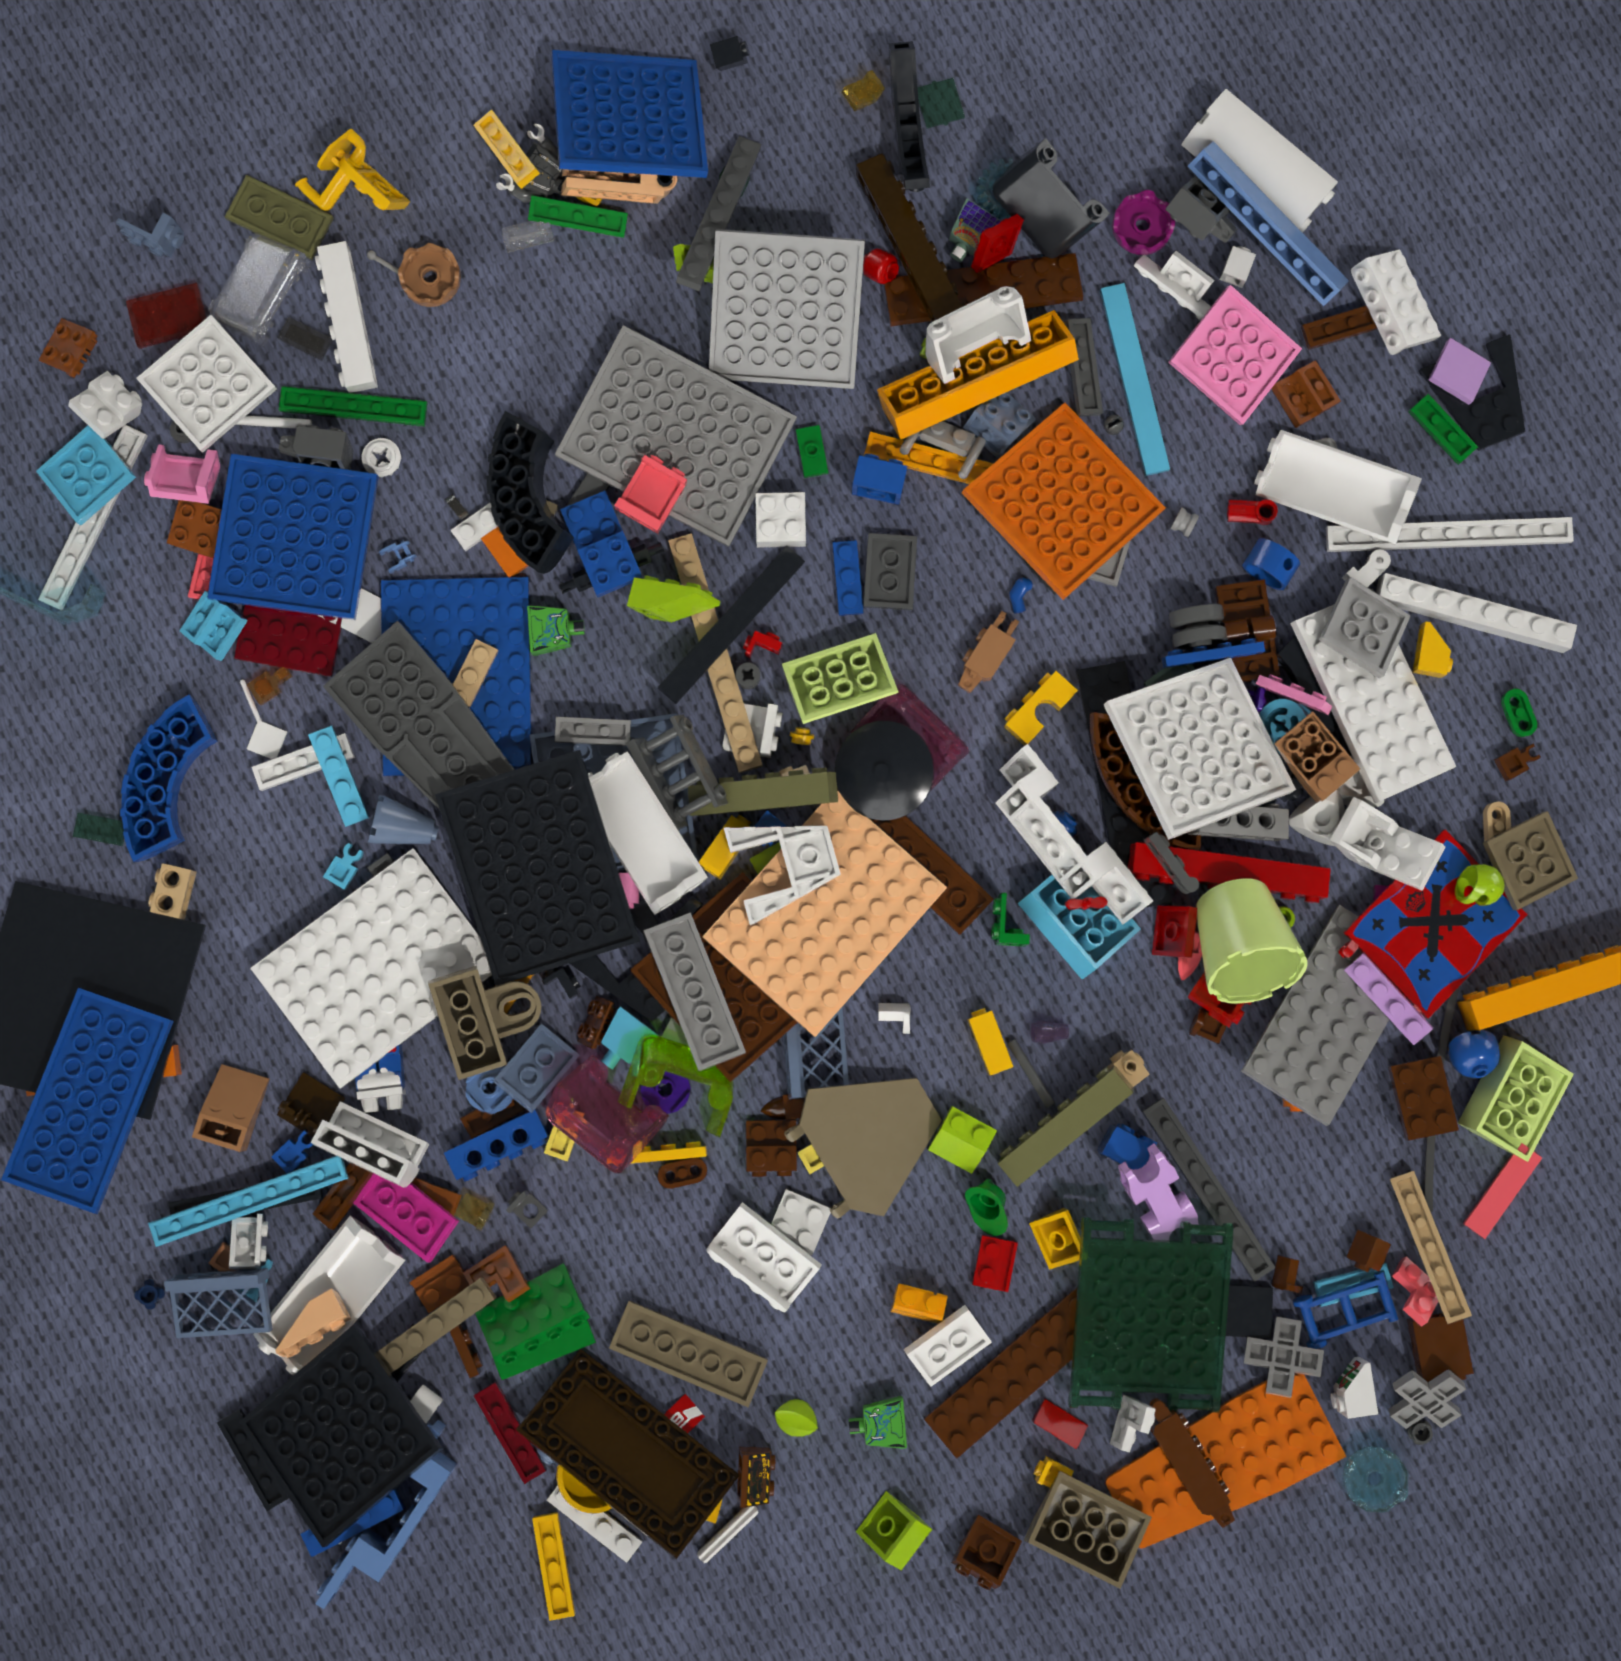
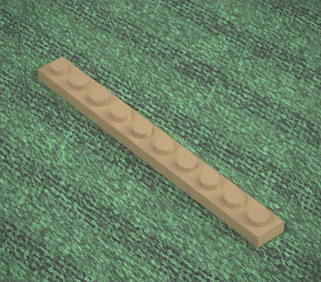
M692 533L668 540L681 584L686 586L687 582L700 585L701 589L709 591ZM715 608L691 616L698 640L700 641L718 621ZM726 649L708 669V673L738 771L743 773L763 765Z

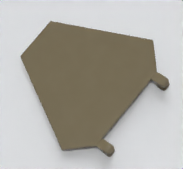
M917 1078L807 1089L799 1124L787 1129L784 1135L789 1141L794 1142L805 1133L844 1199L830 1207L829 1210L834 1217L840 1218L850 1209L884 1216L942 1120Z

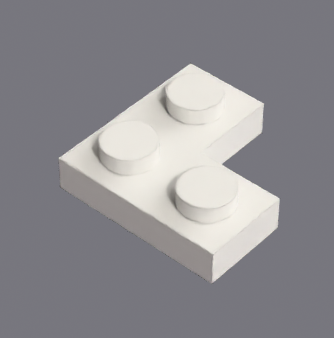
M1123 1395L1110 1444L1122 1451L1130 1452L1136 1439V1430L1149 1434L1155 1420L1154 1413L1156 1409L1133 1397Z

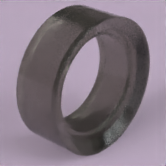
M453 494L444 499L461 521L469 515Z

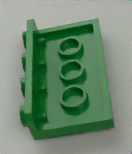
M564 1263L527 1282L531 1289L511 1302H508L502 1295L475 1313L491 1354L499 1364L514 1362L518 1356L537 1350L541 1344L548 1340L558 1339L562 1336L563 1332L582 1326L590 1318Z

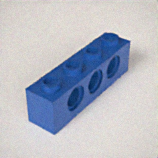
M535 1109L532 1113L528 1112L444 1152V1155L455 1179L463 1178L464 1182L478 1176L477 1170L486 1167L487 1171L500 1166L499 1160L507 1156L512 1160L523 1155L522 1149L530 1145L532 1149L546 1144L545 1138L549 1137L550 1134L538 1109ZM518 1129H524L527 1132V1140L524 1143H520L515 1139V1132ZM496 1139L501 1140L505 1145L504 1151L501 1154L494 1152L492 1149V1144ZM473 1150L480 1152L482 1156L479 1164H473L470 1161L469 1156Z

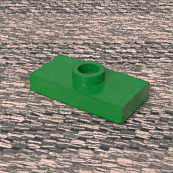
M820 425L796 429L804 478L828 474Z

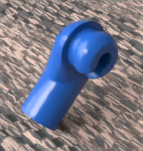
M1022 577L1016 580L1009 592L1014 614L1026 611L1023 596L1033 587V583L1029 578Z

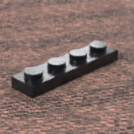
M240 1408L217 1422L264 1508L266 1511H269L289 1499V1497L239 1422L245 1417Z

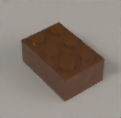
M1441 1056L1388 1067L1405 1141L1459 1131Z

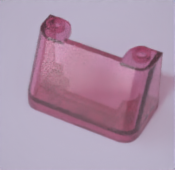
M898 684L896 685L898 693L881 698L850 733L865 724L876 721L899 722L915 730L925 740L933 756L935 774L931 792L969 754V749L908 687Z
M591 1055L555 1086L546 1108V1116L555 1127L606 1168L619 1174L631 1164L664 1126L669 1115L656 1105H648L643 1111L606 1083L608 1078L607 1066Z

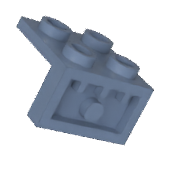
M1006 392L982 403L973 412L963 428L975 434L976 438H984L986 441L984 447L999 459L1008 451L1013 442L1035 422L1036 418Z

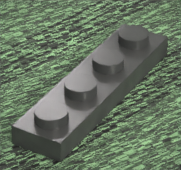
M1091 318L1067 319L1064 323L1075 338L1079 360L1070 363L1076 414L1079 417L1100 416L1103 413Z

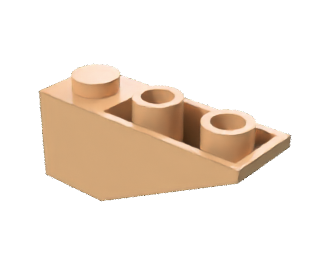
M331 1288L310 1300L276 1348V1354L287 1358L295 1356L301 1351L300 1348L307 1344L312 1345L321 1341L323 1335L329 1331L335 1332L342 1329L346 1325L345 1322L349 1321L351 1317L339 1293Z

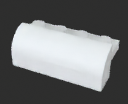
M342 1102L338 1104L329 1122L322 1120L311 1141L313 1145L403 1188L407 1187L416 1177L420 1170L418 1165L429 1146L427 1142Z

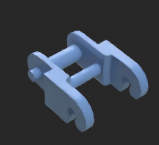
M402 540L399 545L393 543L379 551V554L382 556L385 552L389 553L393 550L399 560V564L388 570L390 574L394 573L395 570L398 571L406 567V562H413L414 558L417 557L416 554H411L407 546L410 544L409 541L404 542ZM402 548L407 555L404 559L401 558L398 552Z

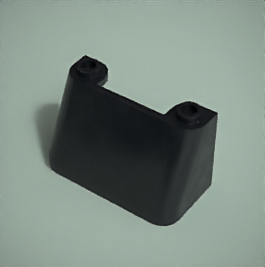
M1045 138L1007 168L994 182L992 192L995 199L1011 217L1018 214L1024 219L1021 229L1046 257L1053 259L1083 238L1104 221L1110 213L1102 203L1095 199L1088 201L1084 205L1077 200L1051 169L1057 162V152Z

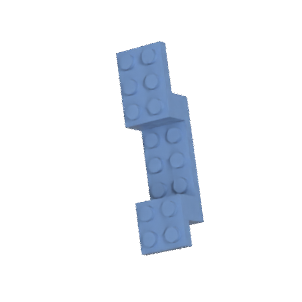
M439 1420L433 1425L430 1423L427 1425L436 1439H438L446 1427ZM438 1452L414 1472L410 1477L424 1487L414 1499V1502L417 1503L416 1507L412 1505L399 1522L403 1527H397L388 1541L369 1528L363 1533L356 1534L345 1548L349 1553H344L332 1568L331 1572L334 1576L329 1575L316 1594L320 1597L315 1604L325 1609L354 1566L379 1582L396 1559L457 1463L441 1452Z

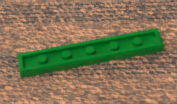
M281 386L279 411L425 427L428 403L427 401Z

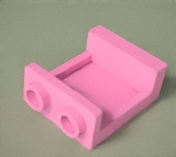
M158 445L156 453L151 455L150 470L146 471L144 476V484L148 486L150 496L209 504L220 470L218 452L207 449L205 458L202 459L166 454L164 445Z

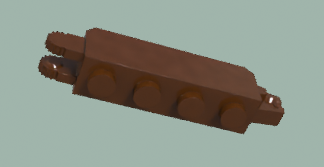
M1154 1397V1399L1150 1400L1149 1406L1156 1409L1154 1413L1156 1420H1154L1150 1431L1198 1510L1202 1514L1212 1515L1222 1528L1235 1521L1229 1506L1231 1501L1227 1497L1230 1493L1228 1487L1222 1479L1218 1481L1215 1477L1214 1472L1217 1469L1209 1457L1204 1459L1200 1452L1203 1446L1196 1435L1191 1437L1186 1428L1190 1425L1183 1413L1178 1415L1173 1409L1169 1411L1161 1399Z

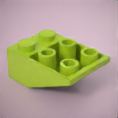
M644 576V579L634 577L627 607L650 619L672 623L718 607L721 601L714 598L712 592L701 589V586L695 583L687 582L686 586L675 580L665 579V582H659L658 578Z

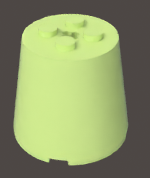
M1256 879L1231 880L1213 887L1200 897L1195 908H1197V924L1206 984L1210 995L1214 994L1219 1001L1226 1003L1255 1002L1272 997V991L1282 986L1288 989L1303 976L1307 969L1306 955L1268 887L1263 882Z

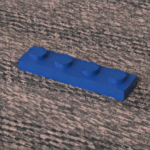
M1256 638L1242 640L1241 645L1232 646L1231 642L1217 644V649L1207 650V646L1192 648L1193 652L1184 654L1182 649L1169 651L1168 656L1162 658L1163 668L1261 654L1265 652L1264 641L1256 643Z
M394 1489L327 1547L320 1545L310 1528L300 1535L310 1556L313 1557L401 1512L405 1507L397 1490Z

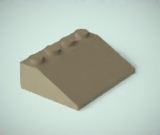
M1059 1471L1038 1508L1024 1541L1121 1589L1152 1517Z

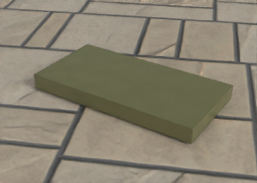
M248 175L245 176L225 215L226 220L310 260H313L318 250L317 247L320 246L334 219L332 215Z

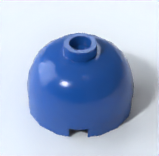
M1479 1030L1480 1034L1472 1035L1471 1031L1456 1036L1449 1043L1448 1056L1453 1068L1462 1076L1482 1078L1490 1074L1497 1067L1500 1060L1499 1044L1491 1032Z

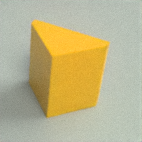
M1062 1208L1029 1223L1049 1270L1089 1257L1068 1209Z

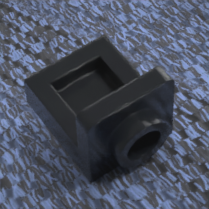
M556 967L545 973L546 978L542 980L544 985H548L558 979L570 999L580 994L578 988L581 987L574 974L569 976L565 968L559 970Z

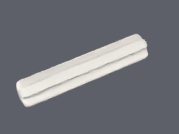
M757 1507L742 1508L697 1552L698 1558L703 1563H707L758 1514Z

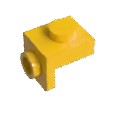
M1045 1456L1043 1461L1039 1460L1033 1474L1036 1475L1035 1480L1038 1484H1043L1050 1488L1059 1471L1072 1477L1074 1470Z

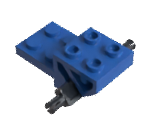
M606 491L560 509L569 532L574 537L573 541L585 567L573 573L572 580L559 584L562 594L575 588L581 592L593 587L597 598L632 584L634 577L643 579L639 567L652 562V556L664 552L661 542L646 548L645 544L630 549Z

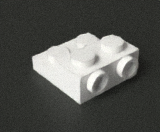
M106 371L89 382L88 389L69 400V407L104 439L138 417L141 412L142 401L135 391L129 392L124 387V382L120 376L116 374L112 376Z

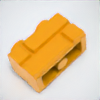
M898 1283L891 1312L939 1324L943 1320L948 1296L939 1293L934 1295V1292Z

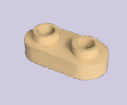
M1493 802L1484 808V842L1511 828L1510 810L1505 803ZM1493 811L1497 813L1496 819L1492 816Z

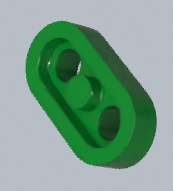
M1520 689L1507 691L1502 696L1501 705L1511 731L1518 737L1532 735L1537 729V720L1527 694ZM1511 698H1515L1517 700L1516 706H1512L1510 704ZM1520 721H1524L1526 723L1525 729H1521L1519 727Z

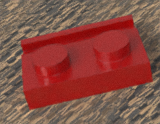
M982 1235L972 1285L1008 1292L1018 1242Z

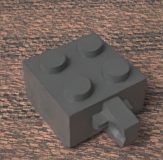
M1197 176L1179 190L1165 209L1170 213L1173 220L1182 223L1192 236L1202 241L1212 234L1226 243L1237 231V228L1226 217L1230 210Z
M314 425L297 426L295 436H281L279 444L280 453L297 457L299 463L351 470L354 450L347 433L341 429L330 428L325 430Z

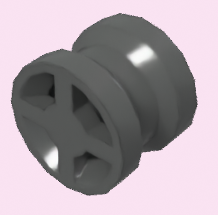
M752 663L741 664L736 670L738 685L749 690L755 688L760 682L758 667Z

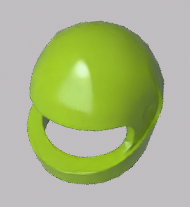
M1485 864L1470 865L1462 871L1455 886L1456 899L1463 904L1476 902L1480 906L1491 905L1504 892L1503 876L1493 866ZM1472 886V892L1467 897H1465V887Z

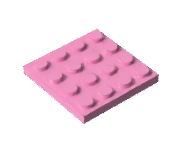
M1229 285L1168 363L1235 422L1243 425L1302 348L1233 286Z

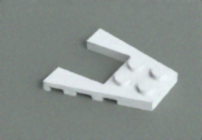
M828 826L724 828L730 853L779 840L791 882V888L743 900L750 925L759 922L841 875Z

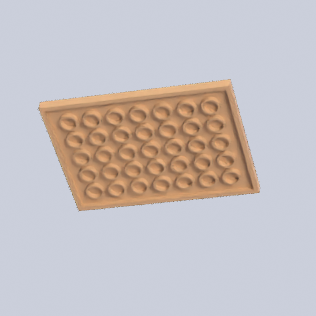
M838 791V802L821 804L802 826H828L841 875L759 922L750 925L743 900L792 887L781 849L702 936L704 940L814 1037L818 1035L947 888L868 817L857 813Z

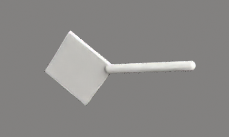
M242 679L240 680L241 686L257 721L247 750L270 759H275L280 752L287 731L262 722L246 682Z

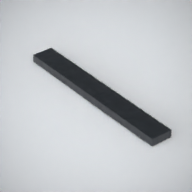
M786 546L663 680L658 689L677 704L803 566L805 561L790 547Z

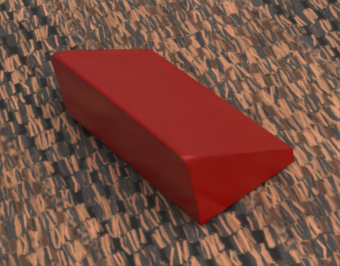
M1045 1398L1032 1419L1034 1424L1075 1449L1078 1448L1088 1427L1087 1424Z

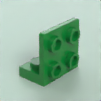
M1000 893L998 898L993 900L992 912L994 915H997V923L992 924L991 939H996L995 945L1026 947L1029 945L1030 934H1024L1023 929H1009L1005 933L1007 893Z

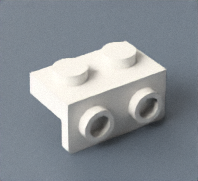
M257 1214V1218L239 1217L232 1220L229 1269H261V1261H266V1246H262V1237H267L268 1221H263V1214Z

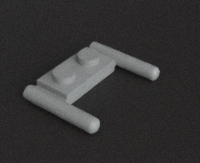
M941 421L906 437L900 447V453L907 455L917 437L920 436V439L962 457L967 456L958 473L961 479H966L986 441L982 437L976 438L973 433Z

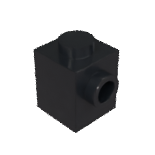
M735 36L710 44L715 66L719 71L748 63L746 57L750 55L746 41L742 42L740 37Z

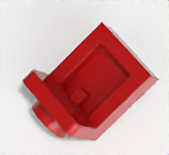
M755 630L753 636L748 635L743 649H746V657L751 658L756 645L779 655L783 646L782 642L779 641L780 637L770 632L762 634Z

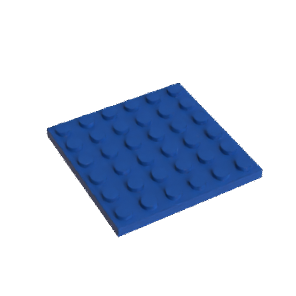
M552 50L551 60L559 169L707 178L708 165L697 60Z
M231 454L207 598L221 602L356 620L379 476L374 473Z

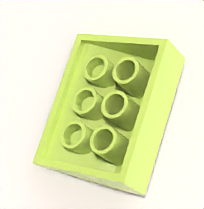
M876 633L782 664L788 687L803 724L898 693Z
M1503 1035L1499 1043L1500 1060L1497 1067L1490 1074L1480 1079L1458 1124L1528 1162L1574 1074L1523 1041ZM1521 1143L1529 1148L1526 1155L1517 1150Z

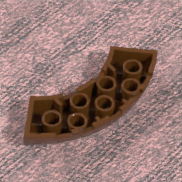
M1097 712L1091 713L1090 736L1092 750L1100 776L1108 792L1120 809L1138 827L1148 834L1155 832L1159 835L1162 834L1168 840L1109 715ZM1188 833L1169 839L1168 842L1170 845L1179 848L1200 851L1201 835H1188Z

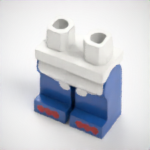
M402 1044L384 1055L379 1060V1065L377 1061L355 1078L357 1100H361L364 1113L378 1112V1098L386 1097L387 1110L402 1109L403 1095L406 1094Z

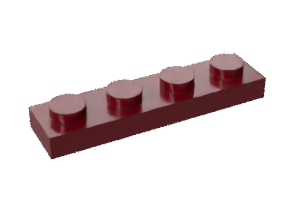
M497 1381L474 1394L475 1400L523 1483L526 1484L544 1473L547 1468L540 1459L534 1445L516 1431L520 1421Z

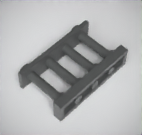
M684 714L671 717L670 720L674 727L649 741L645 740L644 737L636 738L626 743L637 767L677 830L688 826L686 816L712 803L714 808L728 804L726 792L716 780L692 732L693 726ZM679 736L685 749L663 762L657 763L652 754L653 750ZM690 758L696 771L678 782L668 785L663 776L664 772ZM701 780L707 794L682 808L679 807L674 798L675 794Z

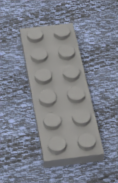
M691 913L644 930L645 937L698 1072L745 1054V1048Z

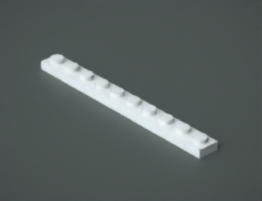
M1572 517L1405 523L1396 544L1342 525L1327 526L1325 528L1327 552L1565 544L1574 541Z

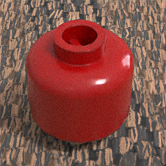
M875 248L864 256L863 273L868 279L879 284H886L896 278L899 266L897 258L893 254L883 249Z

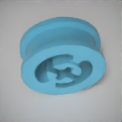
M1278 699L1267 704L1259 716L1274 744L1287 733V729L1283 725L1275 723L1276 719L1285 723V726L1291 730L1311 711L1306 706L1294 701Z

